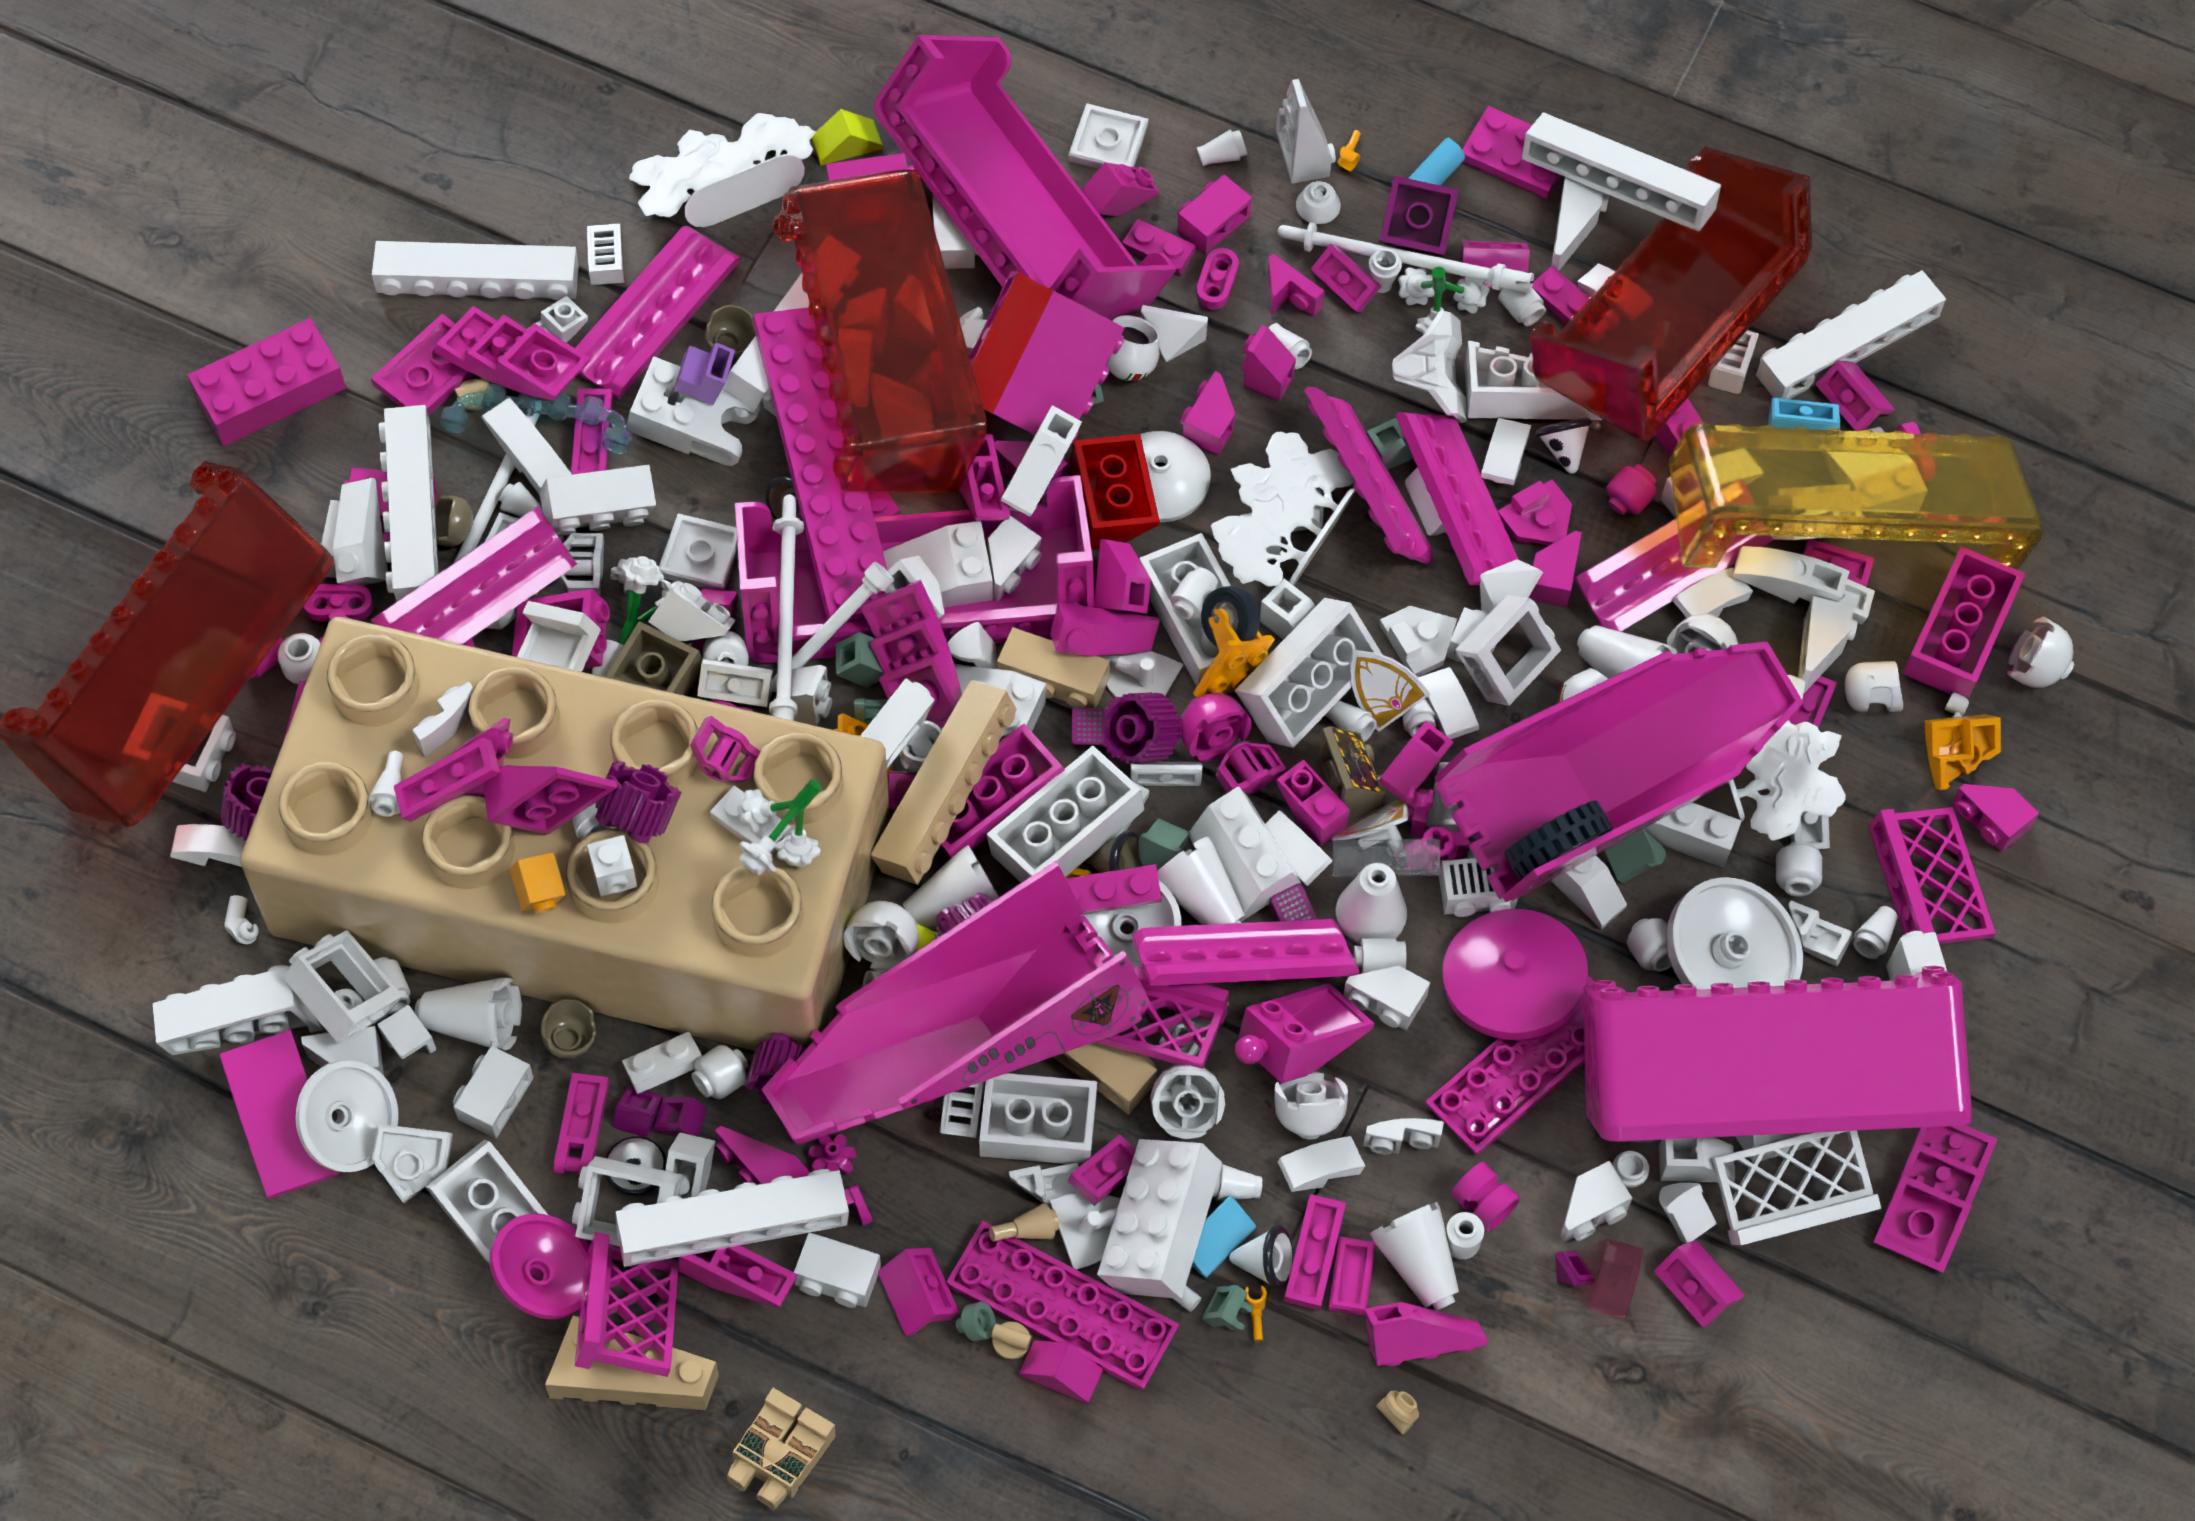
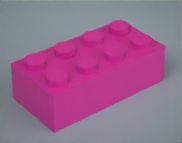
M311 318L187 374L194 396L223 446L346 389L341 369Z
M1961 546L1911 653L1903 675L1952 695L1953 692H1956L1969 699L2026 573Z

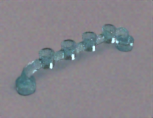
M496 384L488 385L485 393H467L459 397L452 407H445L442 410L439 420L440 426L445 430L462 433L465 431L469 420V415L465 412L468 407L482 406L490 411L510 397L525 416H533L534 413L548 415L550 418L559 421L569 417L580 419L591 425L598 424L599 421L610 423L613 427L606 429L602 445L611 452L619 454L628 452L632 440L631 434L626 431V422L623 416L617 411L603 408L604 402L597 397H586L583 405L571 404V397L564 393H561L554 401L538 400L539 397L520 392L518 397L506 396L507 391L505 388Z

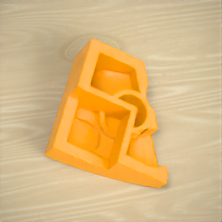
M1981 714L1925 720L1927 754L1936 789H1948L1950 787L1949 782L1961 774L1968 775L1977 769L1981 761L1990 760L2001 752L2000 717Z

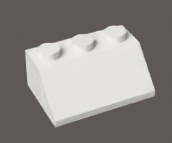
M1239 786L1208 805L1189 831V838L1192 843L1207 836L1212 840L1245 914L1241 922L1267 906L1269 899L1273 895L1301 883L1252 802Z

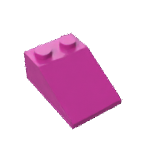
M505 765L499 768L501 774L483 783L488 822L549 835L617 788V783L614 780L554 766Z

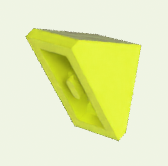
M840 109L811 138L820 165L883 149L874 120Z

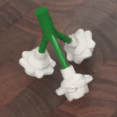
M1410 267L1405 270V275H1401L1398 278L1400 284L1398 294L1401 298H1406V304L1413 305L1417 303L1426 305L1428 298L1434 296V307L1430 309V315L1417 320L1415 329L1422 332L1423 335L1439 311H1444L1441 308L1442 292L1445 289L1456 292L1453 298L1455 301H1458V309L1467 310L1470 313H1476L1478 307L1482 308L1486 305V296L1490 291L1489 287L1485 285L1486 281L1465 277V280L1460 279L1457 285L1446 282L1445 270L1442 267H1435L1432 270V275H1427L1425 268L1413 269Z
M645 556L628 558L627 560L620 559L618 566L611 568L612 574H610V578L624 584V593L627 594V619L617 640L622 645H625L639 621L643 623L652 617L670 589L676 584V582L670 583L664 580V575L659 571L660 568L656 565V562ZM661 581L662 588H664L662 590V598L654 603L655 606L637 618L642 593L646 592L647 585L655 586Z
M810 779L793 800L780 803L766 800L759 789L753 791L746 790L744 800L740 802L737 813L740 816V822L745 826H749L752 833H765L767 824L771 821V816L776 815L777 811L790 809L769 837L765 835L758 844L739 843V848L743 851L739 861L747 870L757 875H761L766 870L775 872L777 869L772 863L773 859L770 854L774 848L778 851V859L785 860L790 866L800 868L806 866V864H811L813 858L821 854V850L818 848V840L808 838L806 831L803 830L804 809L822 790L819 782ZM796 815L795 829L792 830L791 834H786L782 841L775 843L776 839Z

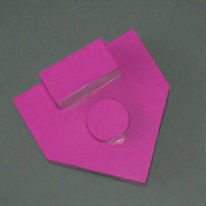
M1552 479L1545 484L1538 481L1513 495L1511 503L1497 512L1505 529L1516 542L1551 545L1567 536L1572 503Z

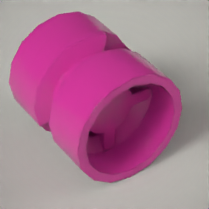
M1482 1161L1460 1179L1451 1191L1450 1196L1464 1210H1474L1473 1214L1482 1221L1484 1229L1490 1232L1513 1212L1519 1204L1521 1197L1506 1183L1498 1184L1499 1176Z

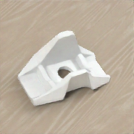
M1439 311L1425 334L1393 359V377L1397 382L1430 392L1448 416H1454L1458 423H1464L1468 421L1466 397L1456 383L1455 359L1462 345L1461 321L1451 312Z

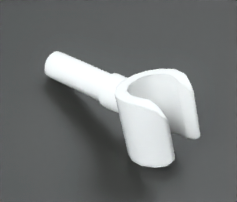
M1953 692L1944 710L1954 714L1953 717H1962L1969 701L1966 697Z

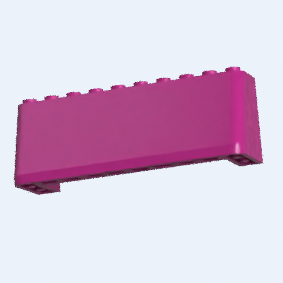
M918 35L877 95L874 103V112L879 122L902 153H905V157L913 165L916 172L1000 285L1004 286L1011 271L1019 272L1109 320L1140 311L1142 305L1150 306L1176 272V267L1163 253L1149 254L1141 265L1138 266L1001 86V81L1011 67V54L999 37Z
M1080 475L1053 479L1046 488V503L1038 504L1031 517L1008 506L1010 516L1042 538L1040 546L1042 556L1032 570L1026 568L1020 575L1021 581L1017 588L1011 594L1006 592L999 601L993 598L990 601L944 607V615L939 619L947 643L957 632L975 622H979L982 625V628L996 644L1006 642L1012 627L1046 639H1052L1050 632L1058 602L1094 608L1093 556ZM760 502L735 503L740 589L748 655L750 659L758 663L778 662L782 535L774 531L771 511L765 504ZM970 510L874 517L883 551L948 525L976 521ZM980 520L986 549L988 538L1004 520ZM805 530L795 536L792 657L827 622ZM867 620L846 621L811 659L836 657V644L858 632L875 638Z
M1942 966L1922 967V972L1915 975L1895 976V981H1881L1879 977L1863 976L1858 978V982L1844 983V980L1840 978L1821 979V984L1807 985L1805 980L1793 979L1784 981V986H1770L1769 982L1752 981L1748 982V987L1733 988L1731 983L1711 984V989H1696L1695 985L1681 984L1675 985L1673 991H1659V987L1641 986L1637 988V992L1628 993L1623 988L1617 987L1616 982L1612 980H1598L1594 982V986L1583 987L1586 1117L1602 1139L1609 1141L1662 1140L1962 1126L1972 1122L1962 982L1947 970L1945 971V968Z

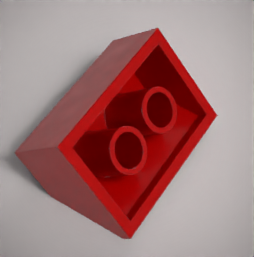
M1140 434L1073 441L1069 465L1072 476L1080 475L1091 549L1100 548L1101 539L1127 543L1159 525L1160 519Z

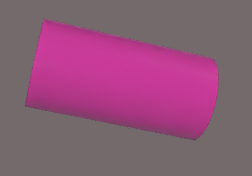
M1022 724L999 742L996 752L990 756L982 771L981 779L973 786L969 793L964 809L961 813L957 814L952 823L947 839L939 846L949 860L963 847L969 845L972 850L987 839L988 832L1053 778L1065 771L1058 760L1025 724Z

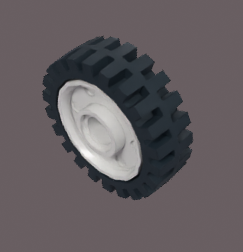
M1594 800L1573 808L1565 814L1557 816L1554 820L1541 825L1542 827L1531 831L1529 835L1522 837L1518 842L1512 844L1510 848L1505 850L1504 854L1515 875L1521 881L1532 870L1612 831L1613 827L1598 801Z

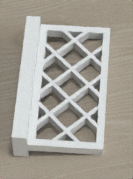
M1857 1131L1807 1133L1712 1158L1731 1229L1727 1230L1731 1245H1744L1881 1209L1878 1194H1873ZM1847 1132L1850 1148L1845 1157L1842 1158L1829 1150L1828 1146L1835 1134ZM1826 1137L1822 1145L1815 1141L1816 1139ZM1805 1142L1818 1149L1809 1167L1793 1158L1799 1144ZM1791 1146L1787 1154L1780 1150L1781 1148ZM1770 1151L1784 1158L1774 1176L1758 1167L1763 1155ZM1824 1153L1841 1163L1831 1181L1815 1171ZM1756 1155L1752 1163L1745 1159L1746 1157ZM1852 1156H1853L1855 1165L1850 1162ZM1737 1160L1749 1167L1740 1185L1727 1178L1724 1163ZM1789 1162L1806 1172L1796 1190L1780 1180ZM1846 1167L1858 1174L1861 1189L1848 1192L1837 1185ZM1754 1171L1771 1181L1761 1199L1745 1190ZM1811 1176L1828 1185L1820 1200L1813 1201L1802 1194ZM1776 1185L1793 1194L1786 1209L1778 1210L1767 1203ZM1730 1187L1736 1190L1733 1197ZM1833 1190H1836L1837 1192L1841 1193L1839 1195L1830 1197ZM1741 1194L1758 1203V1206L1751 1218L1739 1221L1735 1205ZM1798 1199L1806 1202L1805 1204L1795 1206ZM1763 1208L1771 1211L1770 1213L1760 1215Z

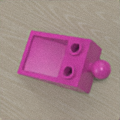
M1327 983L1246 1007L1238 1041L1235 1045V1054L1244 1064L1259 1062L1283 1084L1315 1072L1371 1031L1374 1027V1022L1335 987Z

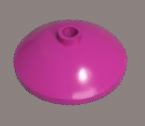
M526 1214L509 1221L493 1240L490 1250V1269L493 1279L505 1298L515 1307L529 1315L543 1319H560L571 1316L580 1310L585 1257L590 1246L586 1239L575 1237L576 1229L550 1215Z

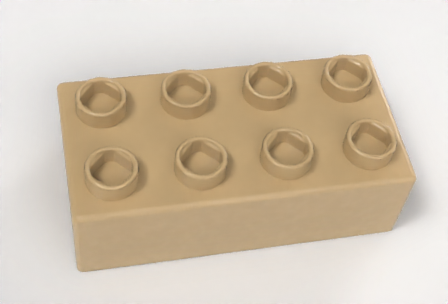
M334 617L328 623L243 848L240 863L268 932L276 937L315 946L318 941L328 934L335 937L348 930L372 960L387 957L388 959L397 960L399 966L469 983L500 977H511L514 979L510 983L511 986H518L520 995L553 1003L562 999L579 1000L591 1008L594 1013L683 1034L689 1031L691 1036L754 1051L760 1041H769L772 1033L786 1034L792 1038V1042H795L797 1045L802 1044L805 1047L813 1042L810 1035L815 1029L822 1032L830 1023L850 957V952L844 944L843 935L851 917L866 903L877 866L871 857V853L890 821L886 749L882 742L866 737L350 618ZM470 682L473 692L470 695L468 704L469 718L446 743L424 757L417 747L412 729L416 728L423 719L440 714L437 700L447 690ZM713 716L725 726L739 731L749 740L751 745L760 751L755 761L754 771L748 781L719 782L706 776L700 770L690 743L706 717ZM502 718L511 719L509 732L513 733L512 746L509 753L505 754L503 766H554L606 779L612 763L616 760L625 762V766L628 768L634 767L639 770L642 764H650L653 768L657 767L659 771L665 772L668 776L666 782L670 786L677 787L682 792L665 833L661 836L657 835V837L652 836L648 843L633 840L628 835L629 832H626L623 828L619 829L617 825L610 827L611 829L592 833L583 840H580L576 836L572 819L549 835L488 822L485 798L465 793L412 822L402 819L401 813L388 817L376 814L371 809L368 797L386 768L389 752L398 751L403 754L400 770L401 780L403 781L451 755L463 743ZM715 733L711 734L703 749L706 757H708L718 739ZM741 752L728 772L730 776L736 775L746 757ZM810 779L819 782L822 790L804 809L803 830L806 831L808 838L818 840V848H820L821 854L813 858L811 864H806L802 868L790 866L785 860L778 859V851H776L772 855V863L777 869L775 872L766 870L761 875L752 873L739 861L743 852L739 848V843L744 841L711 818L710 811L734 785L744 793L746 790L753 791L759 789L763 798L780 803L793 800ZM790 809L777 811L776 816L783 819ZM796 815L789 823L792 830L795 829ZM624 835L633 864L637 887L600 897L587 844ZM554 852L566 895L556 904L557 908L542 914H535L534 909L521 912L509 869L517 860Z

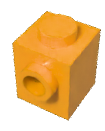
M554 852L517 860L509 869L521 912L534 909L535 914H542L557 908L556 904L566 895Z

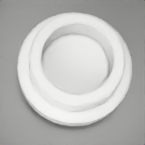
M1635 1151L1620 1153L1612 1164L1625 1187L1640 1186L1649 1175V1164L1646 1158Z

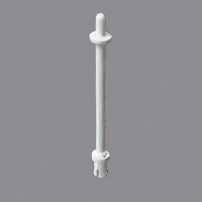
M1312 222L1309 223L1307 230L1287 225H1281L1277 230L1281 238L1304 242V251L1310 252L1314 245L1328 247L1330 244H1335L1342 251L1371 257L1372 254L1381 248H1390L1398 254L1403 264L1432 270L1435 267H1442L1446 273L1488 281L1492 285V289L1500 291L1501 288L1530 294L1533 286L1530 282L1534 281V273L1507 269L1504 264L1498 263L1497 266L1486 268L1317 232L1316 223Z
M789 494L783 498L782 518L776 519L773 523L774 531L782 535L777 698L769 704V713L775 717L794 721V716H796L798 711L797 704L791 699L795 536L804 531V522L796 518V498Z

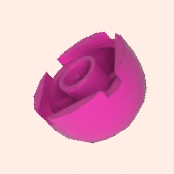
M1219 692L1205 694L1198 698H1193L1181 717L1183 737L1181 739L1193 758L1197 756L1199 761L1202 762L1217 760L1225 756L1226 752L1232 748L1231 744L1238 738L1242 742L1247 738L1252 727L1251 718L1233 697Z

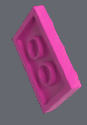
M1490 106L1486 108L1462 149L1465 155L1464 163L1545 199L1549 197L1561 176L1521 159L1525 135L1532 125Z
M441 314L371 377L372 385L399 407L426 405L429 416L455 392V388L460 387L462 383L474 375L434 353L436 343L455 323L444 314Z

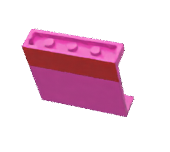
M1011 271L951 394L962 400L969 401L1033 435L1037 433L1052 405L1079 420L1082 414L1086 415L1091 409L1094 402V397L1091 395L1096 385H1101L1107 377L1109 367L1106 365L1112 353L1115 355L1120 350L1124 342L1122 333L1125 328L1019 272ZM1078 429V431H1077V433H1076L1074 439L1072 440L1071 444H1073V441L1076 439V437H1077V435H1078V432H1079V429Z

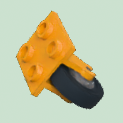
M1225 586L1212 591L1206 597L1202 606V628L1208 640L1218 647L1219 653L1193 692L1197 698L1210 693L1219 692L1225 694L1235 692V689L1267 658L1268 649L1275 640L1272 635L1262 636L1258 631L1260 615L1252 595L1241 587Z

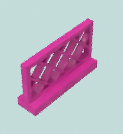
M1953 807L1896 814L1894 809L1880 810L1868 825L1903 934L1905 935L1912 931H1922L1923 934L1935 932L1931 922L1935 915L1952 926L1948 933L1936 934L1939 945L1992 938L1996 932ZM1945 819L1949 830L1946 837L1929 827L1932 820ZM1908 823L1920 831L1914 841L1902 834L1899 824ZM1923 834L1941 845L1936 854L1918 844ZM1945 848L1957 855L1960 863L1957 869L1939 858ZM1912 852L1930 862L1925 873L1912 865L1910 859ZM1934 865L1952 876L1946 886L1929 876ZM1955 880L1968 887L1970 892L1968 900L1950 890ZM1923 883L1941 894L1936 904L1923 897L1920 889ZM1945 897L1962 908L1957 918L1939 907ZM1966 911L1979 919L1982 929L1973 930L1961 922Z
M1132 965L1151 1002L1149 1007L1140 1015L1148 1013L1154 1024L1141 1029L1133 1025L1129 1028L1131 1032L1123 1036L1113 1035L1096 1042L1177 1065H1192L1203 1069L1220 1024L1224 1023L1227 1015L1229 990L1206 984L1150 986L1143 967ZM1165 1008L1175 1011L1177 1015L1161 1020L1155 1010ZM1198 1017L1212 1022L1210 1025L1196 1030L1190 1019ZM1183 1023L1189 1033L1173 1039L1167 1028ZM1160 1031L1166 1041L1156 1046L1148 1044L1144 1037ZM1195 1041L1200 1049L1198 1057L1182 1053L1179 1047Z
M595 1232L585 1257L574 1366L590 1369L594 1360L668 1377L672 1360L679 1261L664 1259L630 1266L631 1269L622 1273L612 1263V1259L623 1262L620 1247L609 1245L610 1235ZM649 1270L668 1272V1277L658 1281ZM639 1276L648 1286L639 1290L629 1279ZM620 1285L629 1295L619 1299L610 1288ZM656 1293L666 1304L656 1308L647 1297ZM636 1302L646 1313L636 1317L627 1306ZM617 1312L627 1323L617 1327L607 1316ZM654 1320L664 1331L654 1335L644 1324ZM634 1329L644 1341L635 1345L625 1333ZM615 1339L624 1350L617 1352L604 1349V1344ZM651 1347L662 1359L661 1361L648 1359L642 1351Z

